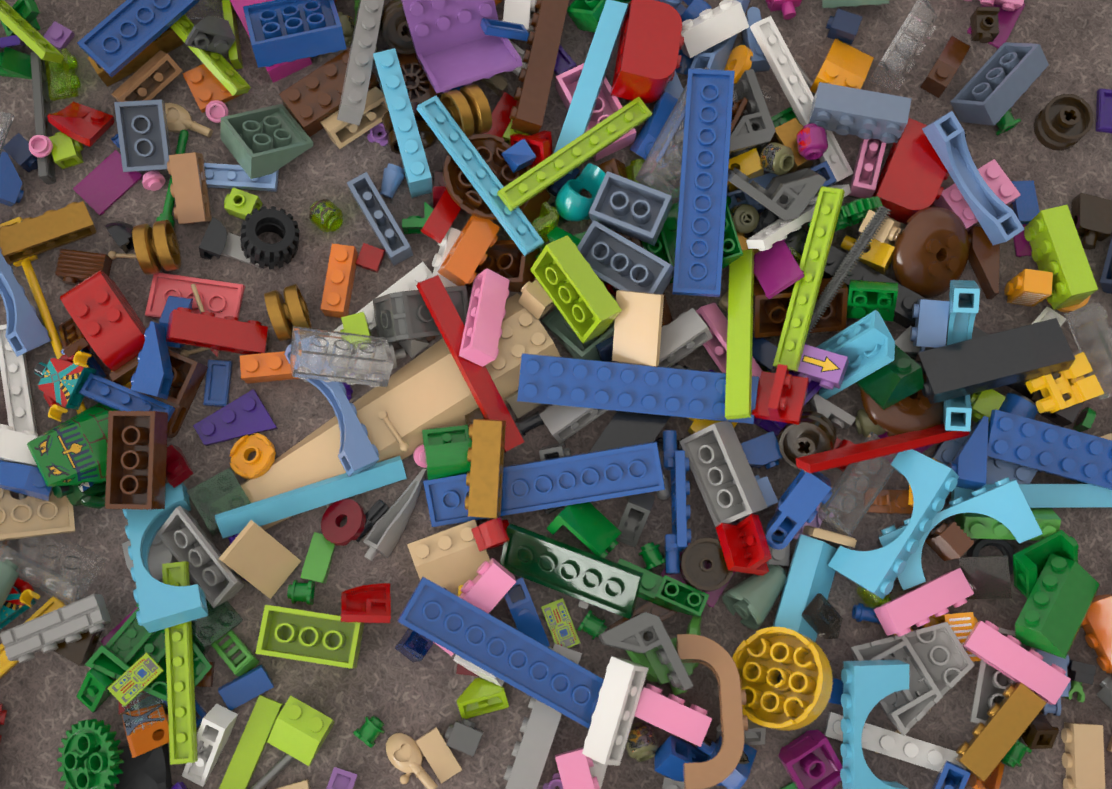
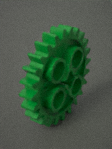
M878 196L866 199L860 198L841 206L835 232L864 221L869 210L877 212L878 207L882 206L880 198Z
M90 719L78 721V724L72 725V730L66 731L68 738L61 739L64 747L58 748L59 752L62 753V757L57 758V761L62 763L58 771L64 774L60 781L66 780L67 782L64 789H115L113 784L120 783L117 775L123 773L119 768V764L124 763V760L119 759V755L123 753V750L118 749L117 746L121 740H114L117 732H110L111 725H104V720Z

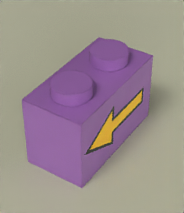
M805 344L798 372H793L795 376L809 378V383L812 380L820 383L819 385L826 389L833 390L834 387L840 389L849 361L847 356Z

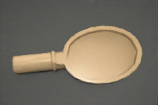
M165 103L168 131L179 133L181 130L190 129L206 137H211L213 130L196 123V121H192L190 114L182 106L174 103Z
M396 733L390 736L386 743V753L390 762L402 772L414 773L416 778L418 777L427 789H437V784L421 766L423 754L416 741L403 733Z

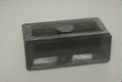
M818 593L802 612V617L821 638L838 639L843 618L821 593Z

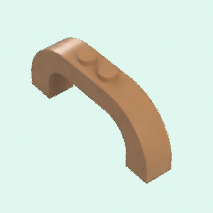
M677 634V654L681 662L699 663L708 667L714 673L718 682L722 734L721 748L718 754L709 761L683 764L684 789H709L725 780L734 771L742 756L744 731H748L747 715H743L742 705H746V692L741 690L738 669L732 657L722 646L700 635Z

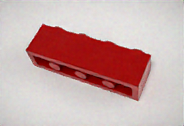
M178 307L177 310L174 309L170 313L166 341L243 355L265 353L268 326L261 325L262 323L259 321L249 320L246 323L238 321L239 319L233 316L219 318L215 317V314L211 312L197 314L192 313V310L189 308Z

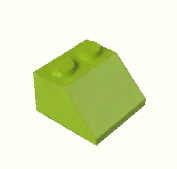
M290 695L275 721L267 742L310 766L335 721Z

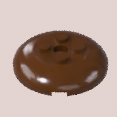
M491 134L467 136L503 187L531 169L529 165L515 173L512 172L501 155L511 147V145L504 142L505 139ZM448 153L443 166V178L451 198L460 208L475 217L496 220L495 215Z
M927 207L912 215L906 221L908 224L902 234H898L893 250V269L899 284L924 298H931L950 289V280H959L967 265L970 244L965 224L957 214L942 207Z
M860 388L862 403L868 417L875 426L878 424L888 432V436L924 430L943 424L944 401L930 404L928 397L923 395L922 390L883 410Z

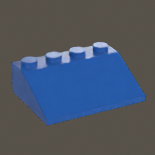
M272 0L243 6L258 68L270 67L284 62H293L307 57H316L330 52L336 53L347 49L334 0Z

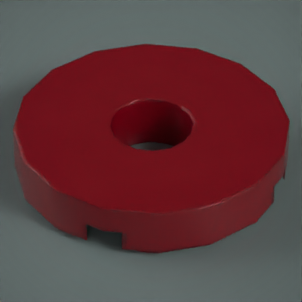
M343 499L331 504L323 514L321 521V531L325 539L335 545L345 546L348 545V542L359 538L366 523L363 507L352 499ZM347 517L346 525L340 527L342 519Z

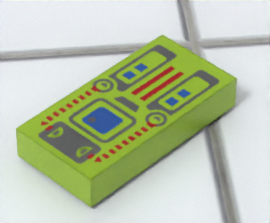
M563 598L541 607L555 644L566 648L580 644Z
M145 653L107 689L125 707L153 682L164 669L148 653Z

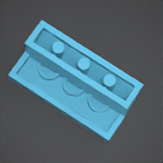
M878 311L871 312L816 347L847 356L849 361L840 389L834 387L833 390L821 387L819 389V396L828 399L894 361L895 341Z
M802 534L799 535L773 627L788 628L809 637L814 642L816 641L818 630L803 612L816 597L826 606L835 575V570L829 567L828 564L838 550L837 548L824 541Z

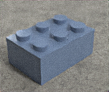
M165 101L114 102L123 172L168 170L167 162L169 161L171 150Z
M607 171L590 208L589 216L592 222L595 220L607 228L655 246L673 205L672 196Z

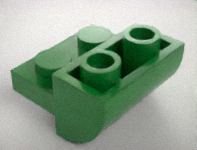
M850 280L847 318L862 319L876 310L880 313L883 321H893L898 283Z
M468 425L422 430L428 480L470 472L471 462H468L467 455L468 449L472 448V441L469 438Z

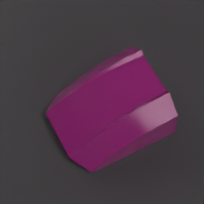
M819 729L807 730L791 743L782 746L778 757L797 789H833L842 782L840 771L843 766L827 737Z

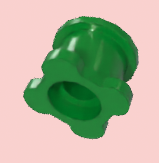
M1011 108L996 123L999 129L996 132L997 136L1015 128L1021 122L1020 118L1014 119L1010 112Z
M654 542L640 547L642 552L638 554L639 556L642 555L647 566L644 569L651 570L666 563L658 548L660 544L655 545Z
M294 580L293 584H289L287 597L291 599L292 604L306 602L307 605H313L315 581L301 583L298 580Z
M589 610L577 630H583L592 636L591 639L594 640L599 634L605 632L607 626L604 625L605 619H599L592 614L593 611Z
M374 715L371 718L366 716V721L360 729L357 728L353 732L357 738L370 748L376 744L374 741L377 737L385 732L382 728L385 724Z
M1017 740L1001 762L1011 768L1015 766L1021 767L1022 764L1020 762L1025 753L1031 754L1032 749H1029V747Z

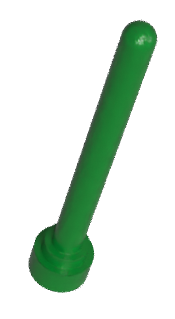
M187 130L180 131L175 154L185 153L189 136ZM170 176L163 213L157 217L156 222L169 220L174 228L175 221L173 220L172 212L175 197H172L170 186L173 184L172 176Z

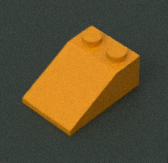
M835 39L810 87V91L816 93L819 82L861 89L874 57Z

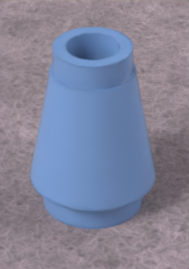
M388 164L387 168H384L380 195L393 199L405 178L403 168L394 164Z

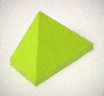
M480 677L474 679L457 699L462 719L472 718L509 707L504 687Z

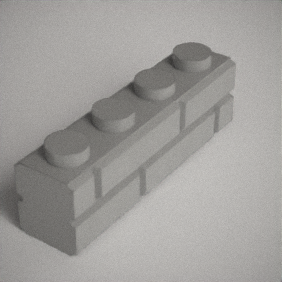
M102 594L90 595L1 632L0 637L5 646L4 649L8 660L24 663L34 659V654L42 651L44 654L58 649L57 644L66 641L69 644L82 638L81 634L89 631L90 634L104 630V624L111 622V618Z

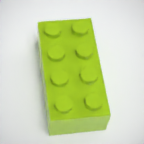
M1068 205L1041 210L1024 227V235L1030 243L1032 258L1037 263L1039 271L1053 272L1052 295L1047 297V300L1052 305L1053 310L1080 304L1097 291L1098 287Z
M568 235L547 244L530 269L582 344L603 334L622 311L617 301L613 299L604 283L598 278L591 265L585 260Z
M265 605L255 654L354 669L357 668L365 623L341 622V616Z

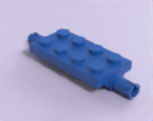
M666 430L663 431V469L670 470L672 517V534L664 536L666 574H680V552L688 546V543H691V529H687V520L690 519L691 509L690 505H686L687 495H690V482L686 481L685 478L686 472H689V457H685V451H677V431Z

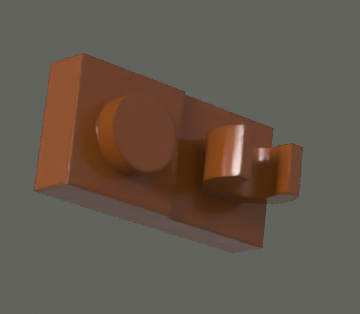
M866 489L865 513L912 515L913 507L908 505L909 490Z

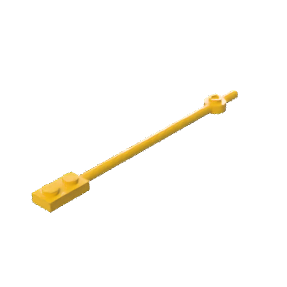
M17 217L0 224V227L20 223L23 219ZM34 255L14 262L13 265L15 267H23L44 326L48 331L56 358L60 359L62 356L60 351L63 349L62 343L31 263L37 260L38 257ZM83 401L79 409L76 410L77 414L86 410Z

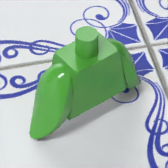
M695 616L691 618L687 634L700 635L702 616L700 618ZM675 637V638H672V639H670V640H671V642H672V644H673V646H674V648H675V650H676V652H677L676 637ZM657 647L645 653L625 650L632 662L648 668L645 679L650 682H658L659 684L670 682L667 677V673H669L667 666L660 663L655 653L658 650ZM682 663L688 676L692 675L693 670L699 665V663ZM671 685L673 695L687 692V690H678V688Z

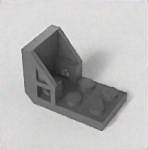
M754 69L746 70L733 89V100L735 102L745 97L748 103L740 122L730 136L729 159L755 148L760 155L776 131Z
M736 167L733 170L728 168L729 182L784 221L797 219L826 181L825 178L810 168H804L773 177L764 189L754 180L749 183L750 178Z
M466 285L445 287L465 326L469 307ZM419 290L395 292L372 299L379 345L441 335Z
M644 612L598 635L603 645L635 653H645L657 647L658 650L655 653L660 663L667 666L669 670L667 677L672 687L684 691L693 687L659 616ZM645 632H647L649 636L648 641H646L643 637Z

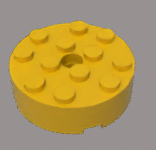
M768 627L756 631L747 640H743L733 654L732 659L738 669L741 690L746 692V705H742V712L752 722L776 730H796L816 720L827 706L833 685L831 666L820 646L809 637L784 627ZM781 673L783 680L777 683L778 675Z

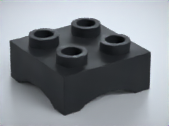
M168 743L132 758L129 745L118 747V749L123 750V753L119 755V759L124 760V763L119 764V768L123 773L117 775L120 783L116 784V789L172 788Z

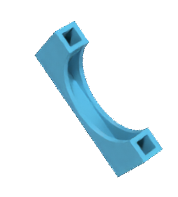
M394 48L373 53L376 74L393 124L411 198L432 193V176L396 50Z
M950 280V306L946 345L972 339L975 316L979 312L980 288L976 281ZM970 394L944 401L943 424L945 430L970 431L972 412Z
M913 449L898 452L891 463L894 469L906 477L913 493V512L903 533L890 544L871 551H855L840 545L828 564L829 567L881 599H884L885 595H888L893 589L894 581L898 574L905 570L908 558L918 549L921 537L929 531L936 513L942 510L949 492L955 489L958 483L959 476L952 468Z
M1005 477L994 482L995 487L988 490L986 487L976 489L971 492L973 496L967 499H963L962 496L949 501L950 506L937 512L932 520L931 528L921 537L918 549L908 558L905 570L897 576L903 591L926 582L921 564L924 542L930 531L949 516L969 512L990 516L1005 525L1018 543L1043 534L1017 480H1010L1009 477ZM911 517L904 520L905 525L898 528L895 525H891L881 530L883 534L879 535V540L883 547L893 542L903 533Z
M183 482L175 488L170 483H166L165 509H123L124 516L128 519L125 531L131 542V546H128V553L134 565L131 568V576L134 582H136L137 588L133 590L140 610L136 612L137 621L149 633L209 616L205 593L198 584L191 586L164 584L152 577L148 566L151 544L163 524L177 507L181 506L188 511L191 510L188 489Z
M898 659L843 661V669L841 671L843 694L841 695L843 743L840 748L843 757V768L840 771L843 789H908L898 782L878 779L871 772L863 756L861 740L865 721L874 706L891 693L909 689V664Z

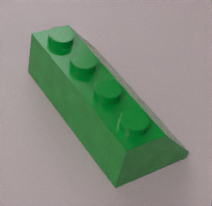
M1050 554L1015 623V638L1021 644L1066 659L1100 584L1075 560Z

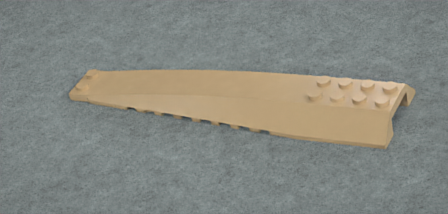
M518 293L506 299V314L502 320V335L498 342L499 353L494 361L485 365L505 405L508 404L505 398L516 392L519 387L522 353L561 357L541 322L518 302L521 297ZM443 338L353 403L357 410L356 416L360 423L365 425L371 444H374L379 452L378 462L400 456L402 460L414 454L418 446L423 445L422 430L467 425L465 416L479 408ZM380 410L387 412V418L404 443L409 445L408 451L403 452L400 450V444L384 420L378 417L377 414ZM334 416L276 458L270 470L263 476L256 479H247L231 493L211 504L216 514L346 473L338 458L340 429L337 417ZM287 517V518H284V519H281V520H278V521H275V522H272V523H269V524H266V525H263V526H260V527H261L263 530H267L268 528H270V527H272V526H274V525H276V524H278V523H280V522H282V521H284V520H286V519H288V518H290V517Z

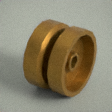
M467 85L460 88L459 91L455 89L441 95L440 101L466 136L483 134L490 131L492 127L491 109L484 92L478 85Z
M169 220L157 221L153 224V228L148 224L133 227L134 250L144 274L159 273L162 267L166 271L176 270L181 267L178 240Z
M297 284L284 288V299L277 290L264 294L268 315L280 342L293 337L292 324L299 335L312 332L309 311Z

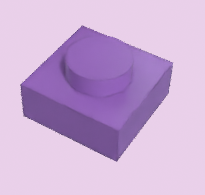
M54 21L43 37L55 48L63 52L75 34Z
M334 767L326 789H353L357 774Z

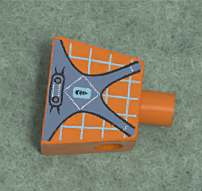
M162 704L122 714L132 758L169 743L168 714L165 715Z

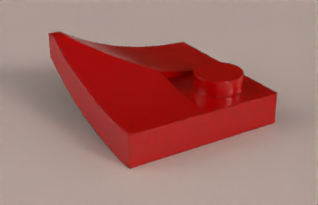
M74 101L61 111L47 115L48 122L70 138L89 147L114 123V116Z
M390 583L363 585L341 592V622L390 623Z

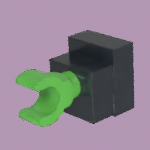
M1069 660L1067 667L1068 677L1072 680L1070 691H1068L1069 697H1065L1066 699L1071 700L1072 694L1077 692V701L1084 702L1085 693L1082 683L1093 685L1096 665Z

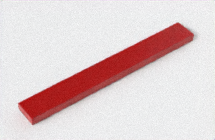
M506 92L503 93L491 113L492 127L489 132L483 134H491L503 138L512 120L509 119L512 106H516L517 101L513 100L514 97ZM445 189L421 229L422 233L438 243L442 242L461 210L451 198L447 189Z
M439 275L419 282L416 287L484 418L506 420L504 453L524 443L486 366L482 367L459 356L465 326Z
M944 424L924 430L906 432L796 458V467L808 473L819 472L966 437L969 435V431L945 430Z

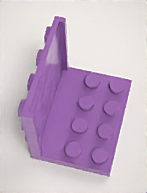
M401 0L417 59L436 94L440 92L446 93L452 88L461 85L467 86L474 81L483 78L489 79L495 74L510 72L517 67L523 66L520 55L508 38L485 35L480 26L482 18L498 20L494 0Z

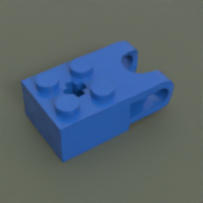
M804 470L799 472L779 498L778 509L767 523L766 540L770 547L777 550L784 549L805 522L810 523L818 513L816 509L819 504H825L832 495V486L829 478L820 472L808 473ZM776 530H781L783 533H779V534H778V533H775V531H776Z

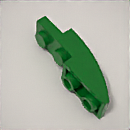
M619 559L618 564L643 573L638 593L639 598L683 614L701 617L709 594L666 575L661 577L628 561Z

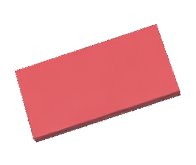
M166 273L153 274L145 311L146 317L160 319L169 296L193 299L192 313L201 314L191 288V284H195L205 312L214 313L215 317L224 318L225 316L239 318L245 288L243 284Z

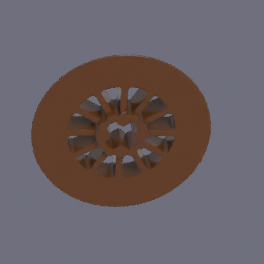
M416 53L397 55L401 71L405 74L403 78L411 103H423L436 95L437 97L440 95V93L436 94L430 81H425L428 79L426 74L421 75L424 70L417 59ZM411 68V72L408 73L406 69ZM409 80H410L411 82H414V81H415V84H416V85H415V86H412L411 84L408 85L407 81H409ZM413 93H415L417 99H412Z

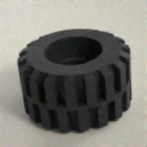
M263 206L260 211L256 208L252 210V215L248 213L245 217V221L241 225V249L244 251L246 259L250 258L252 264L259 263V267L263 269L264 266H269V269H274V266L281 268L284 262L289 264L291 258L296 256L300 231L297 221H293V216L290 213L286 215V210L282 208L280 211L276 210L275 206L267 209L266 206ZM264 232H273L278 234L282 240L278 243L269 244L261 241L258 236Z

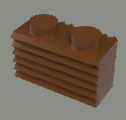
M60 249L55 274L62 279L63 283L77 285V282H83L99 270H102L109 276L112 259L106 254Z
M956 522L937 524L925 540L943 561L959 559L974 544V540H971V537L967 536V533H964L963 529H960Z

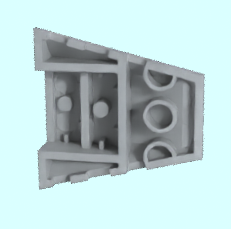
M948 622L911 631L900 637L895 635L850 647L855 661L898 659L909 664V689L891 693L878 702L885 715L903 736L974 666V663Z

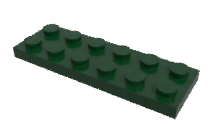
M514 524L507 526L506 532L509 541L503 544L500 564L510 573L631 619L640 589L642 572Z

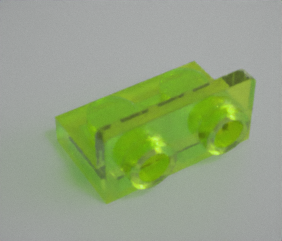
M67 48L61 49L64 56L61 64L45 60L49 97L52 101L79 96L78 88H81V83L78 75L75 73L78 63L75 55H71Z
M547 202L542 203L540 216L532 222V226L542 238L544 244L549 241L547 234L557 227L559 221L557 210L553 206L550 207Z

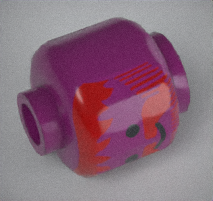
M807 124L797 133L798 153L805 157V159H819L827 151L828 141L824 128L816 124Z

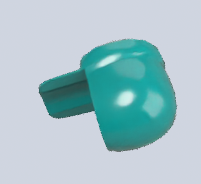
M589 163L585 166L579 177L568 180L562 186L555 201L556 210L562 218L575 222L590 219V208L606 175L601 168ZM586 189L591 193L592 198L580 195V192Z

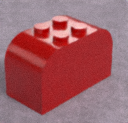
M631 0L620 32L610 95L632 101L640 97L644 103H652L662 96L669 81L673 80L675 69H678L680 66L681 55H678V52L681 50L684 42V37L681 36L682 19L678 11L667 3L656 0Z
M911 118L908 119V123L898 142L893 143L877 181L875 192L872 197L878 196L882 206L890 210V214H887L890 218L905 225L908 224L906 221L916 212L932 207L935 199L938 200L943 192L944 187L941 186L943 180H946L949 176L948 171L922 130L927 125Z
M99 270L60 296L63 305L94 352L113 372L138 356L139 352L143 349L145 326L116 283L102 270Z

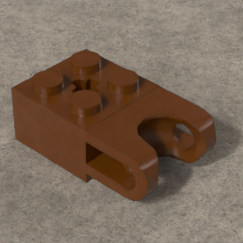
M168 350L174 376L168 398L163 399L147 394L144 395L174 407L175 411L168 421L167 438H173L178 434L208 367Z

